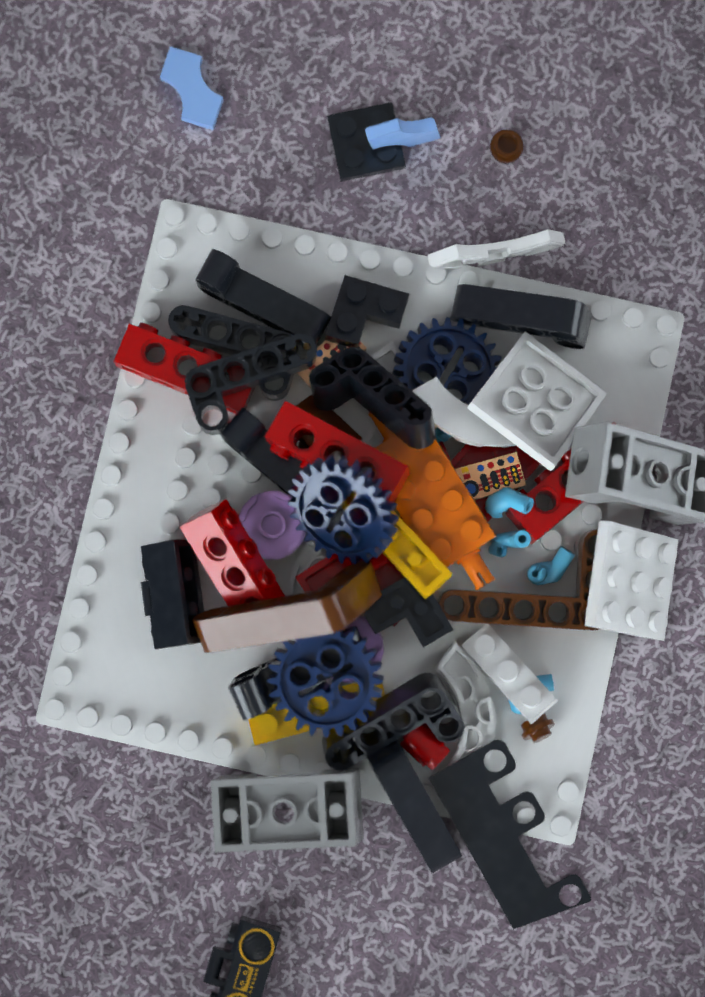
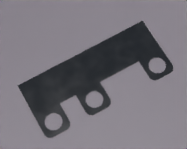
M494 740L429 777V780L513 929L590 902L591 896L581 878L575 874L565 877L548 888L545 887L518 839V836L541 824L545 819V814L534 794L528 791L499 805L489 785L513 772L516 762L505 742ZM500 750L506 756V765L501 771L491 772L485 767L484 757L489 751ZM522 801L531 803L535 809L533 820L526 824L517 822L513 817L515 805ZM568 884L576 885L581 891V900L572 907L565 906L559 899L560 890Z

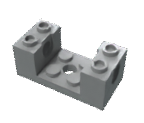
M609 422L574 428L565 497L592 504L615 501L629 503L650 509L649 518L674 525L704 523L705 449ZM654 465H656L655 471L657 472V482L654 480L652 476V468Z
M359 768L345 770L330 769L324 770L319 774L257 777L256 773L222 775L211 780L215 853L357 846L364 839ZM285 802L293 808L294 814L291 821L282 822L276 817L275 808L278 803Z

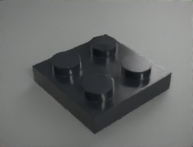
M392 102L327 115L340 182L406 169L402 145H390L372 149L365 132L366 127L396 118Z

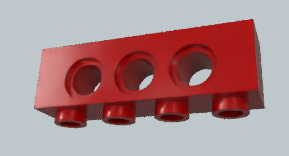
M140 322L137 327L129 323L115 356V365L120 369L188 395L185 387L186 375L179 372V366L183 361L192 360L197 363V366L222 358L221 354L208 348H203L202 352L190 348L191 343L181 337L172 335L170 339L157 335L159 330L148 324ZM156 347L164 349L165 357L160 362L153 363L147 360L148 352ZM232 366L226 371L229 381L232 382L241 380L245 373L244 369L239 366ZM207 377L197 378L193 382V390L199 393L206 392L211 386L210 379ZM255 387L224 396L223 400L227 411L237 414L242 407L247 409Z
M287 401L283 403L264 436L268 443L272 445L269 449L271 452L285 460H288L290 456L301 461L300 467L302 469L308 463L312 464L319 457L324 461L334 451L344 452L348 466H352L357 460L360 463V470L364 467H372L376 470L372 480L383 479L379 487L381 490H391L392 493L386 498L390 502H395L410 475L409 467L404 463ZM312 435L314 436V442L309 448L300 449L297 447L300 437Z
M571 449L562 456L561 461L563 464L555 471L546 469L534 479L537 485L528 493L524 489L519 491L534 499L533 508L528 514H523L511 507L505 513L518 530H524L530 534L531 545L584 502L565 497L566 486L562 482V475L569 471ZM547 495L550 497L553 503L552 509L549 511L539 509L535 502L536 496Z
M226 498L195 513L180 526L181 531L227 606L285 596L276 581L273 571L266 565L256 543L249 537L240 522L238 513L231 507Z

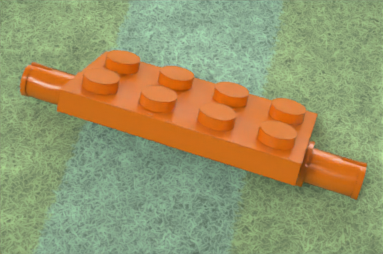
M369 412V417L373 420L384 438L382 443L375 447V449L404 463L410 470V475L395 500V503H397L396 509L404 522L446 567L457 563V565L461 564L474 584L476 591L486 586L479 573L486 584L494 581L496 578L491 574L479 553L481 552L480 547L497 536L437 439L435 438L434 442L426 448H411Z

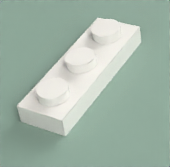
M486 623L461 645L530 724H533L558 702L554 695L489 624Z

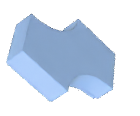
M170 46L160 79L170 84L180 95L182 100L181 120L214 130L224 100L223 96L216 94L205 84L201 75L202 56Z
M432 117L416 121H403L399 118H394L366 127L365 129L372 149L390 145L412 147L440 139L435 119Z

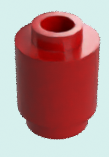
M427 723L401 737L403 739L400 742L401 747L422 767L426 765L432 771L451 751L445 745V742L436 738Z

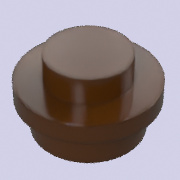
M501 130L491 139L490 152L501 163H512L519 159L523 152V140L515 131Z
M545 713L533 724H530L527 720L521 724L523 730L522 737L524 740L531 739L533 743L542 741L552 734L550 729L555 723L552 719H548Z

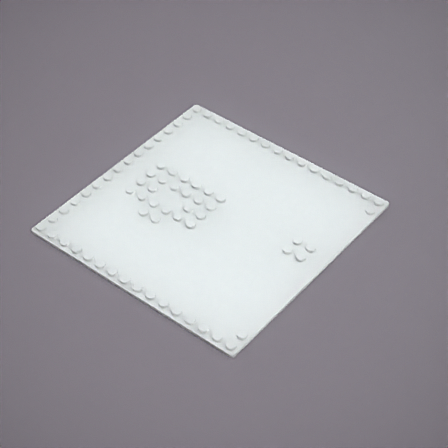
M165 199L161 202L132 325L138 327L140 322L148 324L159 330L157 335L170 339L174 334L170 329L168 317L175 307L186 305L269 327L210 297L198 288L195 279L211 249L227 254L235 259L244 271L310 303L330 316L332 315L344 275L409 293V299L399 329L370 320L366 321L360 341L367 348L365 352L370 356L392 341L398 349L401 341L408 342L406 337L410 330L418 334L417 328L420 323H423L430 329L432 318H435L439 325L443 326L446 317L450 318L456 289L459 284L573 299L584 303L592 313L585 349L567 348L558 345L552 338L531 336L607 392V395L585 426L615 422L616 425L660 437L685 319L681 312L462 264L461 268H433L429 264L428 256L175 200ZM187 317L184 322H178L181 330H184L186 325L197 327L192 325ZM451 320L452 326H456L457 322ZM327 325V327H326V329H325L323 335L321 336V338H320V340H319V342H318V344H317L316 347H318L320 344H322V343L325 341V334H326L328 325ZM464 325L463 329L468 330L471 326ZM215 326L210 330L209 337L214 340L222 339L226 335L227 329L223 326ZM197 327V329H198V331H199V333H200L199 336H201V328H200V327ZM476 327L474 333L476 336L485 332L488 334L484 343L485 345L496 344L491 355L502 356L500 363L523 334ZM254 334L247 335L242 340V346L247 349L255 348L259 344L260 338ZM190 344L189 346L190 348H193L200 352H202L204 348L193 344ZM298 345L299 356L301 359H305L308 350H304L302 345ZM443 345L433 346L439 354L449 353ZM159 347L151 349L148 352L147 360L153 363L160 362L165 357V350ZM462 348L456 350L448 367L443 372L439 380L443 386L464 352ZM281 350L283 358L288 357L286 356V350ZM215 351L221 354L222 358L231 356L230 354ZM185 360L180 364L179 372L187 375L191 369L197 367V363L192 360ZM463 362L467 370L472 372L478 371L477 366L473 362ZM120 369L36 713V721L46 726L264 776L319 774L324 770L332 769L327 765L324 756L322 728L316 729L313 736L308 731L255 746L248 719H242L228 689V686L237 675L277 658L274 655L277 648L287 650L283 641L212 653H205L201 643L154 650L150 616H145L140 583L149 581L145 580L142 567L141 546L174 539H186L180 526L195 513L225 498L231 507L240 514L242 506L254 495L266 491L285 492L232 449L221 438L220 434L209 435L202 431L196 420L188 395L123 369ZM426 372L417 373V376L423 382H428L432 379L431 375ZM295 373L287 396L278 401L270 400L262 394L258 385L253 391L246 410L262 422L268 431L285 401L296 406L309 397L312 391ZM279 378L265 383L267 389L275 391L282 387L284 380ZM447 390L457 399H462V395L458 390ZM352 398L333 410L363 439L373 421L369 417L367 409ZM211 409L204 414L203 422L206 425L215 426L221 421L222 413L219 410ZM228 412L229 422L236 414ZM454 437L443 442L450 460L466 445L455 440ZM561 459L552 469L553 471L563 464ZM540 464L525 481L526 486L519 488L517 491L519 492L521 489H524L528 493L537 485L534 479L547 468ZM568 473L562 475L564 486H567ZM547 495L536 496L535 502L539 509L543 511L552 509L553 503L550 497ZM621 501L597 504L583 502L534 544H529L524 548H507V554L503 558L489 553L488 549L491 545L489 541L480 547L481 552L479 554L496 579L486 584L479 573L486 586L477 591L575 597L580 537L588 530L598 529L599 521H611L641 529L645 508ZM395 508L393 511H394L399 517H401V515L399 514L398 510ZM506 512L502 513L503 517L492 518L488 522L495 534L518 530L507 517ZM597 535L592 536L588 541V549L593 554H595ZM304 540L299 548L287 557L278 560L263 559L268 568L273 571L276 581L285 596H287L289 578L294 562L306 543ZM561 546L575 554L569 567L558 582L535 585L528 579L527 571L530 566L553 560ZM197 557L204 611L227 606ZM454 563L448 567L452 572V577L440 586L433 595L438 602L440 595L447 590L476 589L463 566ZM592 570L586 576V584L589 588ZM451 595L445 600L444 609L448 614L455 615L462 610L463 601L459 596ZM488 597L480 602L479 611L481 615L491 617L496 613L497 603L493 598ZM520 600L515 604L514 614L518 619H525L531 614L532 607L527 600ZM555 602L549 608V616L555 622L562 620L566 615V608L561 602ZM586 607V609L584 610V619H585V617H586L587 607ZM406 617L400 620L395 627L390 626L381 631L384 645V653L381 659L382 667L374 672V674L384 676L383 687L385 694L417 675L432 673L442 681L457 704L451 688L433 668L454 641L461 646L486 623L449 620L454 630L424 648ZM489 624L535 676L552 674L554 691L550 692L558 701L545 712L547 718L552 719L555 723L550 729L552 734L537 743H533L531 739L524 740L521 724L527 721V719L522 714H516L511 710L508 702L509 699L480 668L493 697L496 714L495 740L505 742L516 762L513 772L493 782L489 787L499 805L526 791L534 794L545 814V819L541 824L522 835L564 845H572L577 834L619 633L603 629L579 630ZM332 678L327 679L325 681H327L330 685L332 682ZM341 682V685H342V686L348 685V684H352V683H343V682ZM318 684L299 691V694L303 696L309 693ZM435 691L426 692L422 697H424V698L431 697V696H433L436 692H435ZM396 710L392 715H401L406 710ZM445 718L440 723L446 724L453 718ZM369 727L364 729L362 732L370 733L373 732L376 728ZM401 737L397 739L399 744L403 740ZM459 739L445 744L451 751L433 771L426 765L422 767L403 749L439 815L451 818L431 784L429 777L447 767L456 751ZM493 750L487 769L491 772H498L505 767L506 756L500 750ZM367 758L350 767L359 768L361 798L393 805ZM526 801L517 803L513 809L514 819L521 824L531 822L535 816L533 805Z

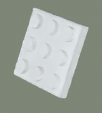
M525 331L467 408L551 471L572 444L574 428L585 426L607 395V392Z
M599 521L584 626L664 641L668 623L667 618L678 539L611 521Z

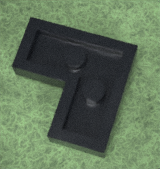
M344 275L325 334V340L347 347H358L367 320L399 329L409 299V293Z
M405 577L381 590L382 596L363 612L375 635L406 617L423 648L454 630L435 596L431 594L425 599Z

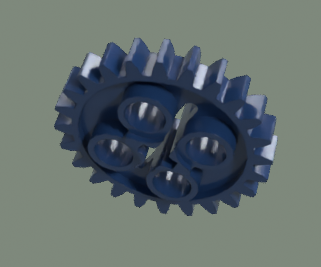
M446 317L443 326H440L438 321L432 318L430 329L423 323H420L417 328L418 334L410 330L406 337L408 342H400L398 349L401 352L396 353L393 360L399 365L394 366L392 374L399 376L400 378L398 379L410 390H414L426 383L419 379L417 373L426 372L431 375L432 379L437 377L440 380L456 350L462 348L464 352L457 361L452 373H450L444 387L447 390H458L462 395V399L458 400L469 405L497 369L495 366L500 363L502 356L491 355L496 344L485 345L484 341L488 334L485 332L476 336L474 334L476 330L475 324L466 330L463 329V319H460L456 326H452L450 318ZM443 345L449 353L439 354L433 346ZM463 362H473L477 366L478 371L472 372L467 370Z
M329 455L324 461L319 457L312 464L308 463L293 479L294 485L288 491L293 497L287 504L296 509L290 514V518L300 520L299 525L295 528L296 531L305 530L307 535L304 541L314 540L316 542L314 551L316 552L322 547L326 549L327 559H330L333 554H337L338 560L342 564L348 557L353 565H356L360 559L368 563L373 556L378 558L393 541L392 537L398 530L394 524L399 520V516L391 512L396 508L397 503L386 500L392 492L391 490L380 489L379 486L383 482L382 478L374 481L370 478L372 474L371 468H368L363 473L360 471L359 461L356 460L352 466H348L346 456H342L336 463L334 457ZM354 490L357 493L356 497L342 514L341 520L331 530L329 528L330 523L343 508L345 501Z
M352 628L347 635L343 634L342 630L331 634L296 639V641H283L287 650L282 648L276 649L274 655L281 661H271L269 665L271 670L277 672V674H272L267 679L268 683L277 685V687L271 690L269 695L270 697L281 698L275 709L282 710L287 708L288 713L284 719L286 722L294 717L298 719L296 726L298 731L307 724L310 725L309 733L311 736L314 735L317 727L322 728L325 738H328L331 728H335L338 735L342 736L345 724L354 731L357 728L356 718L363 722L368 720L369 715L365 709L376 710L377 703L372 698H381L382 690L374 685L383 683L384 676L374 674V672L381 669L382 662L371 661L377 650L372 648L365 651L364 646L368 639L367 637H363L358 641L353 639L356 631L355 628ZM333 648L340 653L341 660L335 663L329 662L324 658L323 651ZM347 663L353 664L351 669L336 674L330 685L327 681H324L314 687L309 693L303 696L299 694L300 690L315 685L321 674L324 677H329ZM296 666L306 667L310 672V678L305 680L297 678L293 673V668ZM345 679H353L358 683L359 690L353 693L347 692L342 688L341 682ZM321 696L328 701L329 707L323 710L317 709L312 705L311 698Z

